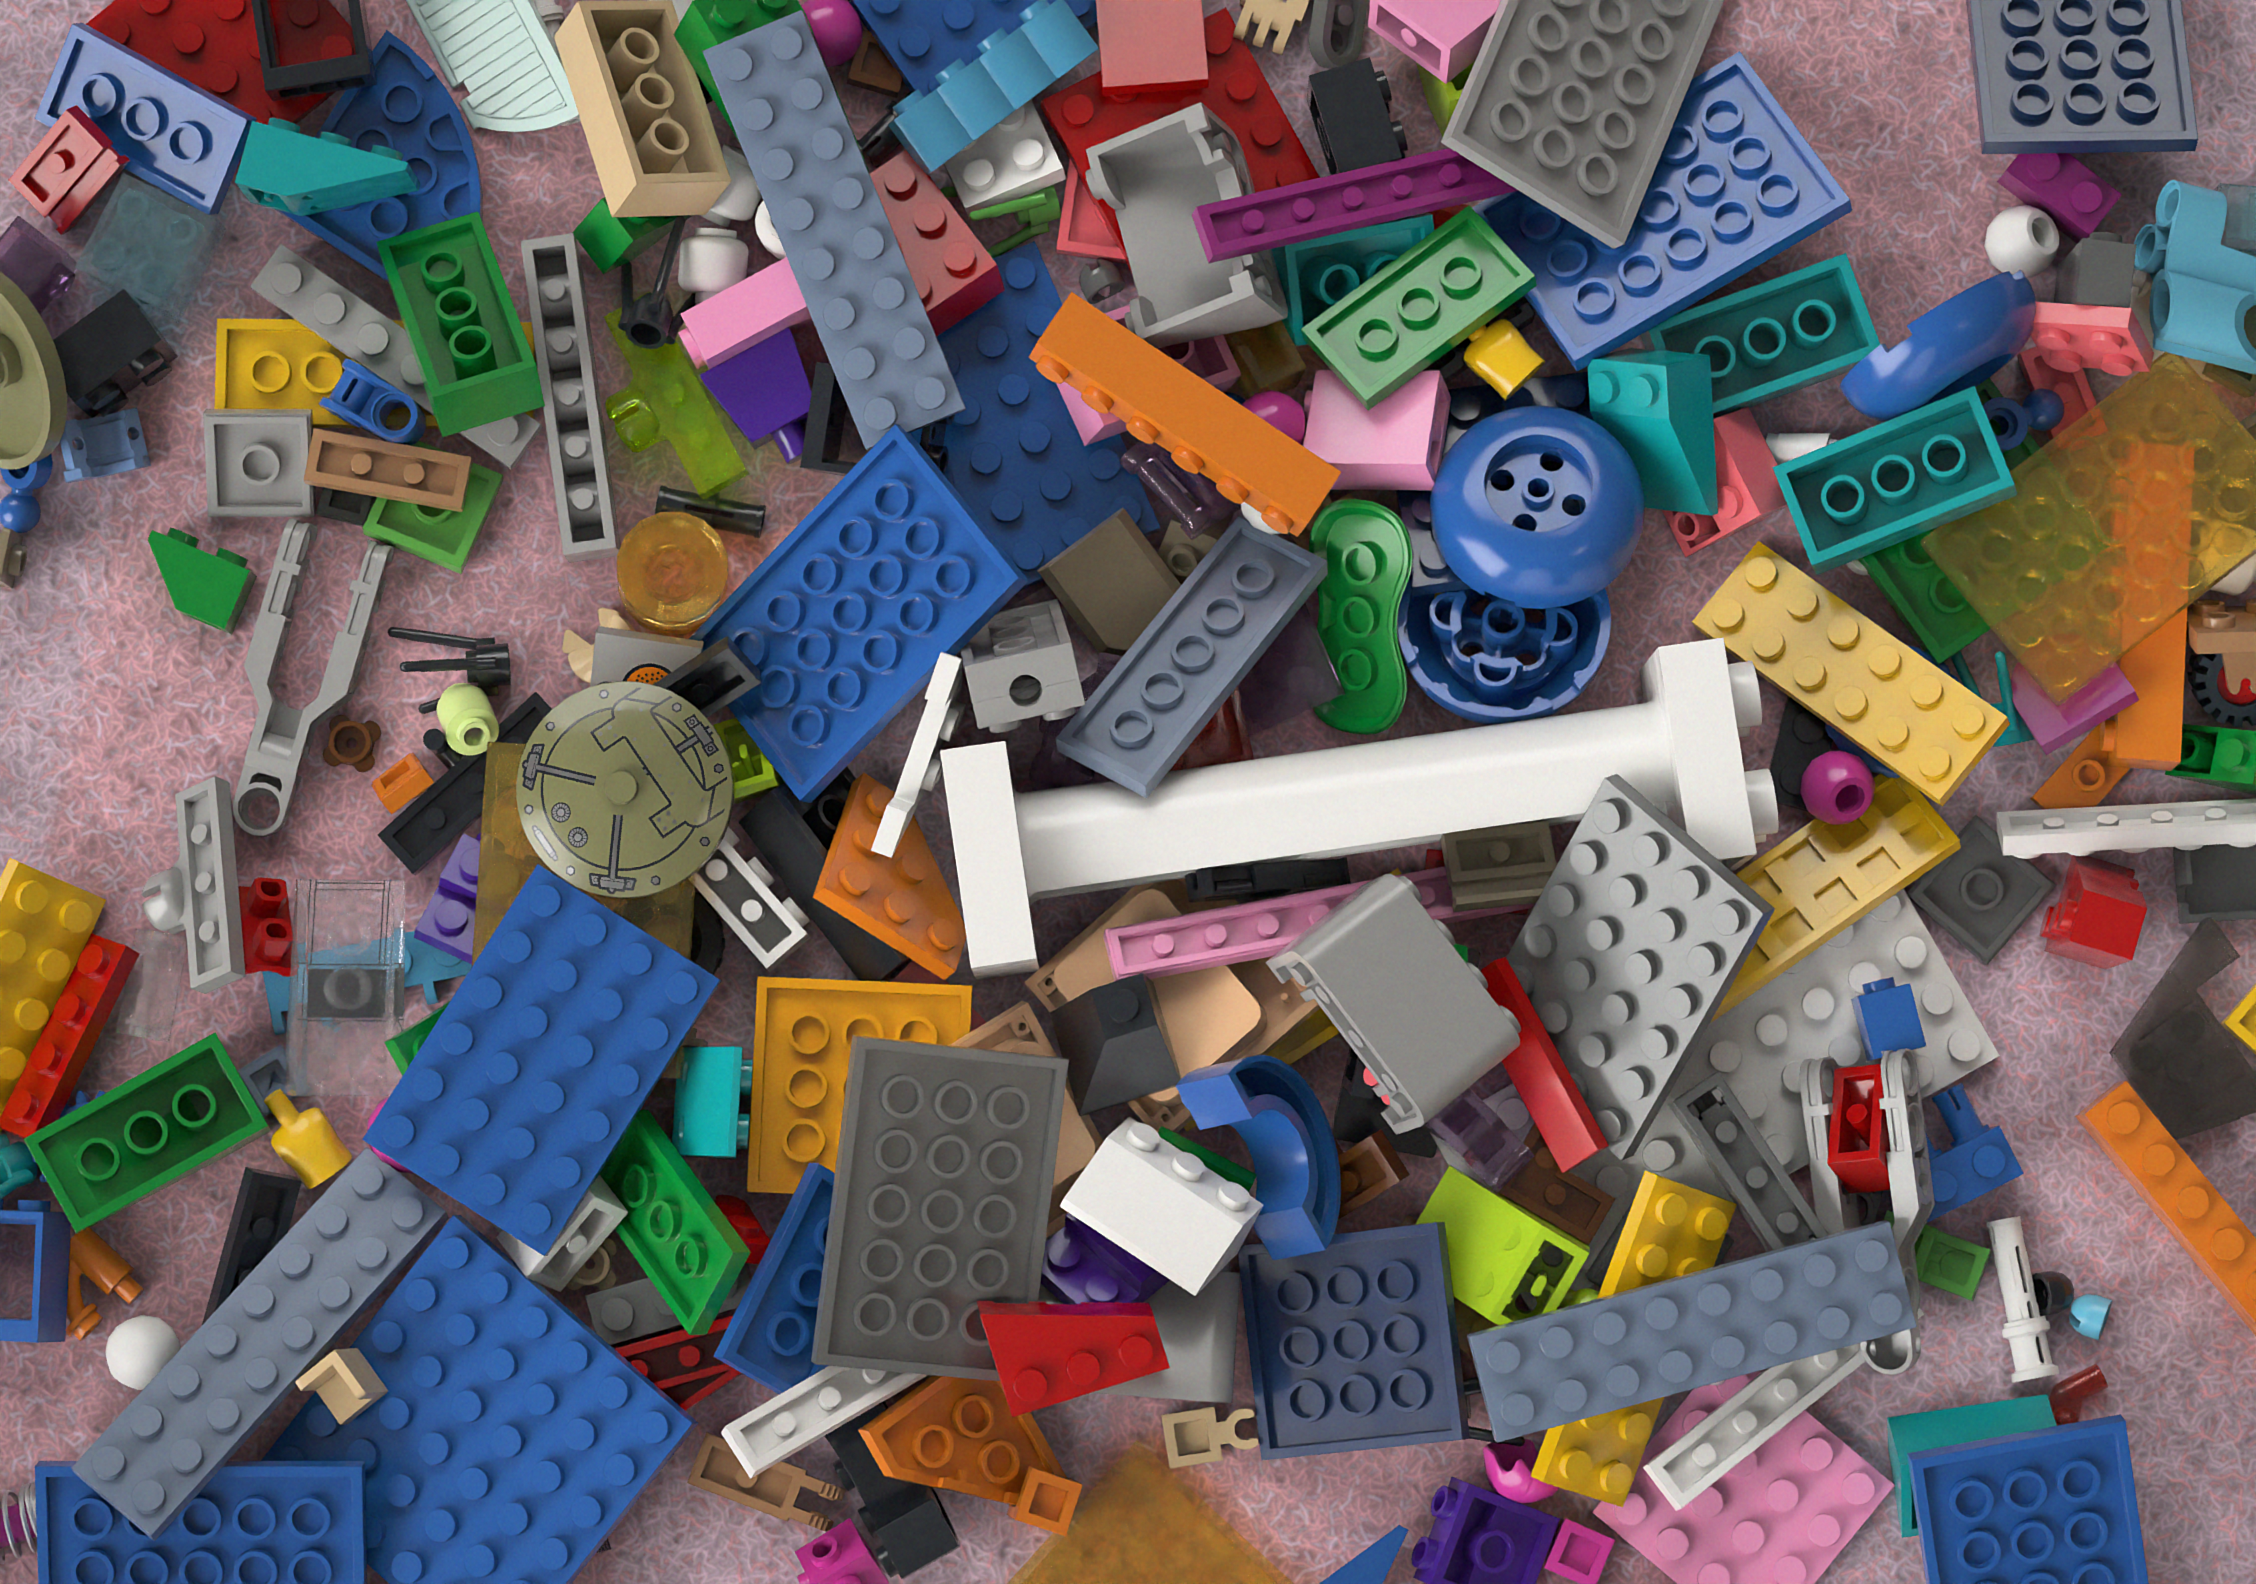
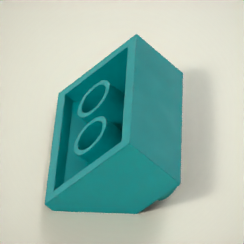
M2047 1394L1887 1417L1888 1453L1893 1484L1895 1485L1894 1492L1902 1538L1919 1535L1907 1453L2057 1426Z

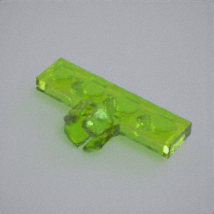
M641 295V296L637 297L636 299H634V302H635L636 300H638L639 298H641L643 295ZM622 307L604 316L603 318L626 358L633 375V379L627 387L607 397L605 402L608 418L614 421L615 431L621 441L632 452L636 453L642 452L659 441H669L703 500L749 475L750 473L678 340L676 339L672 345L665 343L657 349L641 348L634 345L626 336V332L618 327Z

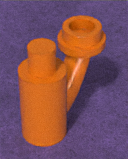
M90 1227L75 1234L70 1239L67 1316L70 1324L66 1328V1334L69 1337L74 1335L80 1341L84 1340L103 1319L97 1312L98 1307L94 1303L89 1304L85 1308L80 1286V1276L82 1273L107 1296L116 1292L129 1305L144 1291V1288L130 1276L134 1268Z

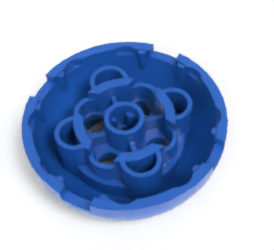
M2022 270L2013 275L2010 271L1986 279L1955 295L1908 324L1907 327L1912 333L1909 338L1904 341L1902 340L1889 349L1886 344H1881L1848 372L1841 381L1839 388L1850 404L1860 413L1871 419L1886 422L1970 387H1977L2010 362L2025 346L2033 332L2036 297L2029 280Z
M1523 406L1495 413L1469 428L1445 454L1438 468L1430 497V520L1434 540L1439 552L1451 570L1464 583L1480 594L1485 595L1487 592L1499 598L1514 601L1516 607L1543 609L1565 606L1584 600L1604 589L1621 574L1631 561V555L1643 531L1645 518V499L1642 482L1632 458L1622 444L1607 429L1590 418L1570 410L1551 406ZM1553 461L1561 464L1562 467L1557 471L1551 472L1543 469L1541 465L1544 462ZM1512 480L1514 481L1512 488L1506 491H1498L1491 485L1492 483L1507 485ZM1577 499L1582 513L1577 516L1568 515L1562 508L1563 504L1568 500ZM1516 521H1519L1523 527L1532 531L1523 530L1513 525Z
M1410 577L1400 602L1398 617L1399 645L1404 662L1417 685L1427 696L1447 711L1461 718L1486 725L1545 718L1564 709L1576 700L1594 680L1602 666L1610 640L1611 609L1605 588L1584 600L1569 605L1537 609L1545 616L1537 623L1527 622L1524 614L1526 608L1516 607L1514 601L1499 598L1487 592L1485 595H1482L1474 589L1445 592L1438 595L1435 599V594L1413 596ZM1483 599L1490 602L1485 608L1483 615L1474 614L1470 609L1473 604ZM1469 646L1479 647L1483 651V653L1480 652L1470 656V658L1461 654ZM1521 654H1529L1537 662L1530 666H1523L1516 657Z

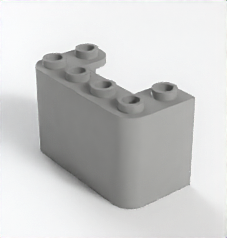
M1385 874L1360 886L1265 963L1281 984L1290 978H1295L1299 984L1307 987L1300 993L1306 1002L1315 999L1377 1080L1378 1084L1372 1088L1377 1096L1381 1097L1388 1094L1390 1105L1380 1114L1397 1135L1423 1126L1517 1049L1520 1045L1518 1033L1521 1031V1027L1515 1016L1507 1008L1498 1006L1487 992L1488 983L1480 970L1471 963H1465L1453 947L1455 940L1449 929L1439 920H1433L1420 904L1422 896L1417 887L1405 876L1397 878L1392 874Z

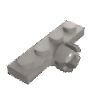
M216 776L175 794L180 849L179 859L173 867L150 877L144 885L141 894L146 898L161 890L160 895L146 900L142 904L147 919L158 930H169V933L172 935L186 930L190 987L204 994L246 977L230 783Z

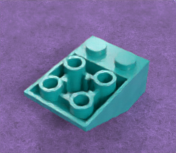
M269 118L268 125L252 121L235 180L236 185L250 203L298 216H306L419 191L421 184L410 164L402 161L404 154L399 151L378 145H373L371 152L352 148V140L330 132H321L319 139L299 133L300 126L277 118Z
M680 1047L678 1049L672 1144L682 1157L736 1160L737 1149L747 1150L749 1114H739L740 1095L751 1096L753 1060L743 1059V1047Z

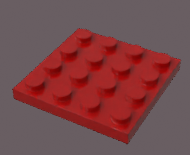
M114 0L86 23L89 27L257 118L256 122L268 125L269 118H277L298 124L335 93L329 92L272 101L265 91L251 0ZM271 0L281 67L356 55L352 27L329 0ZM239 162V164H238V167H237V169H236V172H235L234 176L238 173V169H239V166H240V162Z
M1226 7L1204 18L1209 88L1103 96L1101 71L1041 101L1040 107L1068 158L1071 159L1078 176L1092 202L1097 206L1106 223L1105 225L1117 247L1120 248L1124 255L1125 262L1130 271L1131 268L1115 210L1103 198L1097 200L1089 189L1085 175L1086 170L1091 169L1086 153L1088 148L1202 102L1225 122L1238 138L1247 161L1255 193L1320 178L1244 39L1242 41L1233 37L1236 25Z

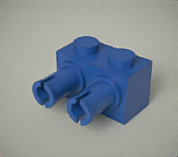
M1962 1083L1931 1098L1933 1103L1936 1104L1954 1141L1950 1143L1951 1148L1942 1152L1940 1148L1934 1149L1926 1133L1935 1206L1926 1223L2024 1174L2000 1126L1989 1127L1988 1124L1982 1125Z

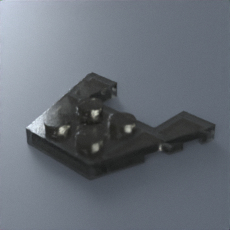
M2206 917L2199 923L2109 1052L2142 1100L2175 1140L2256 1113V1073L2197 992V988L2240 957L2212 917Z

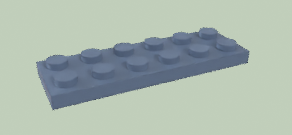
M1238 516L1088 698L1085 705L1079 709L1056 737L1057 751L1147 798L1328 574L1327 560L1275 534L1270 535L1256 529L1249 521Z

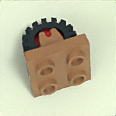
M2256 598L2247 599L2246 606H2225V602L2214 599L2193 601L2192 607L2187 608L2186 641L2195 653L2198 654L2197 656L2191 654L2188 662L2192 667V672H2187L2188 682L2193 688L2191 691L2208 715L2211 714L2216 721L2222 724L2229 721L2233 727H2242L2243 721H2248L2251 726L2256 725Z

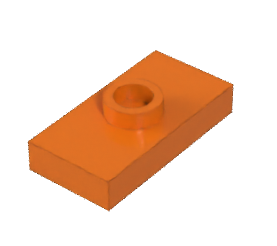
M2101 723L2089 732L2031 796L2030 799L2042 810L2096 807L2128 772L2130 768L2107 766L2108 751H2101L2099 745Z

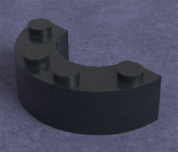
M883 1401L826 1434L824 1437L839 1457L832 1464L847 1491L856 1487L865 1503V1506L858 1509V1513L873 1538L879 1536L883 1544L875 1549L880 1562L890 1578L899 1574L901 1579H905L958 1549L961 1545L934 1488L884 1476L858 1430L889 1408L886 1402Z

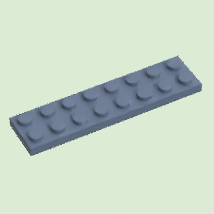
M797 11L702 51L865 449L867 451L870 450L895 424L900 425L906 432L911 433L967 410L803 11Z
M366 1147L71 1467L73 1472L155 1541L296 1387L295 1381L317 1364L449 1219L447 1212L389 1164L382 1162L373 1151Z
M1883 1220L1467 1334L1494 1440L1498 1443L1916 1328L1917 1325L1889 1221Z

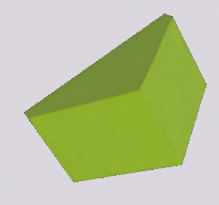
M737 718L713 725L723 740L731 761L734 776V803L738 804L767 795L771 790L785 783Z

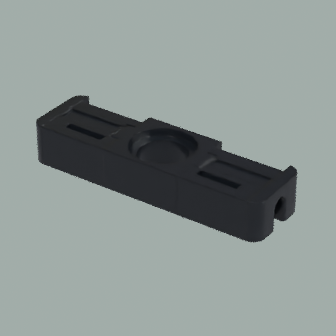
M1347 857L1330 860L1302 862L1298 860L1256 863L1246 866L1207 867L1196 870V873L1185 875L1188 901L1190 903L1287 896L1351 884Z

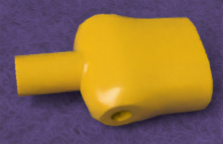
M1500 319L1488 327L1483 325L1468 336L1471 343L1465 350L1463 358L1466 365L1475 374L1488 382L1505 401L1526 384L1545 364V360L1528 345L1522 334L1507 319Z
M277 1089L264 1099V1103L282 1125L272 1135L271 1145L282 1160L295 1171L307 1189L321 1184L342 1169L352 1159L351 1152L340 1140L330 1120L320 1108L313 1107L299 1113L281 1089Z

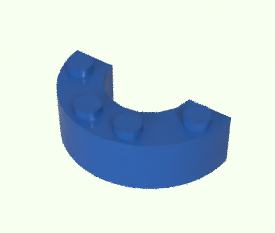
M1255 1055L1195 1069L1186 1074L1176 1084V1088L1180 1093L1183 1104L1189 1109L1199 1129L1228 1124L1236 1129L1247 1144L1254 1162L1255 1174H1257L1255 1199L1264 1205L1253 1225L1257 1236L1263 1241L1271 1258L1279 1260L1326 1250L1335 1232L1339 1216L1341 1199L1340 1166L1330 1124L1319 1100L1307 1082L1290 1065L1275 1057L1266 1055Z

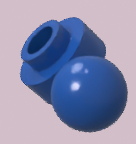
M2045 388L2030 392L2025 397L2022 406L2006 397L1993 398L1982 404L1989 422L1990 419H1993L2001 427L2000 436L1995 435L2002 453L2018 446L2024 440L2028 426L2038 431L2051 430L2061 422L2064 416V403L2061 397L2056 392Z
M52 454L20 469L0 468L4 481L12 487L11 493L7 494L0 502V522L5 528L13 529L17 533H25L32 530L39 522L41 509L36 498L32 496L33 489L41 488L49 480L53 465Z

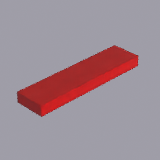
M1503 957L1494 960L1480 970L1488 983L1486 990L1498 1006L1507 1008L1515 1016L1521 1027V1031L1518 1033L1520 1038L1519 1047L1504 1058L1502 1063L1561 1172L1570 1171L1609 1145L1507 958Z

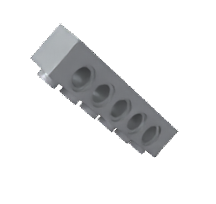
M573 233L522 240V256L538 373L545 402L543 409L563 555L569 563L622 556L580 247Z

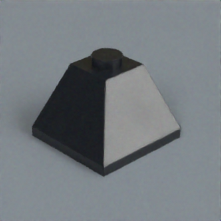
M1140 973L1090 989L1050 1012L1062 1058L1069 1060L1067 1076L1079 1116L1176 1087V1084L1182 1079L1154 982L1145 974Z

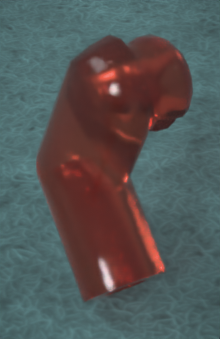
M2097 1364L2058 1382L2051 1389L2049 1402L2057 1426L2080 1422L2079 1418L2083 1400L2108 1388L2106 1379Z

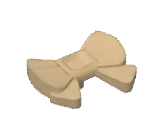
M603 607L598 609L600 626L635 631L633 626L622 618L620 612ZM568 629L564 633L562 650L564 653L569 654L568 661L573 672L580 679L590 684L594 644L591 645L578 634Z

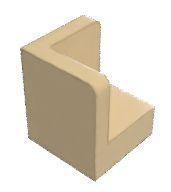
M358 1348L334 1349L295 1381L301 1391L316 1390L340 1425L349 1424L388 1392Z

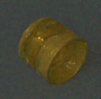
M659 512L640 520L625 535L617 554L618 594L626 612L641 627L660 635H685L697 630L721 606L727 593L728 554L720 536L704 520L685 512ZM676 566L682 568V580L685 584L681 586L674 583L669 589L663 587V575L660 572L663 569L667 572H672Z

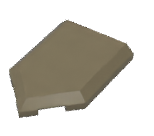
M1123 507L1037 570L1099 654L1122 658L1181 586Z

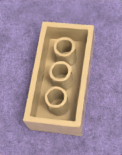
M672 0L578 1L554 35L612 218L706 215L731 182L695 69L673 35L680 23Z

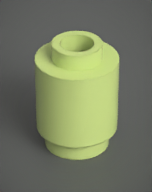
M457 683L448 687L442 693L437 704V716L450 747L463 755H477L488 750L497 740L499 725L484 691L468 683Z

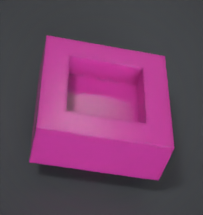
M1564 1518L1543 1568L1580 1584H1597L1615 1540Z

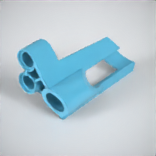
M2171 180L2163 187L2158 197L2155 213L2157 222L2155 225L2146 224L2142 227L2134 241V244H2137L2134 268L2149 273L2153 280L2149 304L2150 324L2154 334L2153 348L2256 375V349L2252 347L2247 339L2244 329L2246 312L2253 305H2256V257L2221 245L2227 215V200L2222 192Z

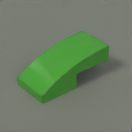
M1887 1210L1884 1220L1890 1222L1892 1229L1895 1223L1894 1214L1892 1211ZM1925 1224L1914 1245L1918 1280L1967 1300L1974 1301L1992 1251Z

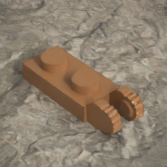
M709 1432L705 1434L687 1481L690 1485L784 1521H789L790 1518L826 1532L831 1530L834 1523L827 1515L794 1506L800 1489L805 1487L817 1492L819 1496L833 1501H842L846 1489L808 1475V1470L785 1461L778 1462L750 1479L725 1438Z

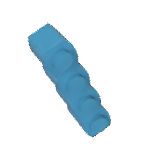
M1047 0L1036 1L1018 15L1024 22L1021 27L1010 35L1001 27L977 45L982 55L968 66L959 58L937 74L935 78L940 86L924 97L920 90L917 89L892 107L898 117L891 121L888 126L909 155L927 175L1099 49L1065 0H1056L1052 4H1049Z

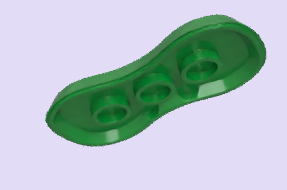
M1339 500L1327 505L1319 513L1310 533L1309 552L1327 560L1328 574L1317 586L1319 616L1316 632L1306 656L1304 685L1311 708L1318 718L1327 725L1346 733L1358 735L1377 734L1388 730L1397 721L1408 693L1407 668L1398 640V617L1400 602L1412 571L1414 549L1407 527L1397 514L1387 507L1366 500Z

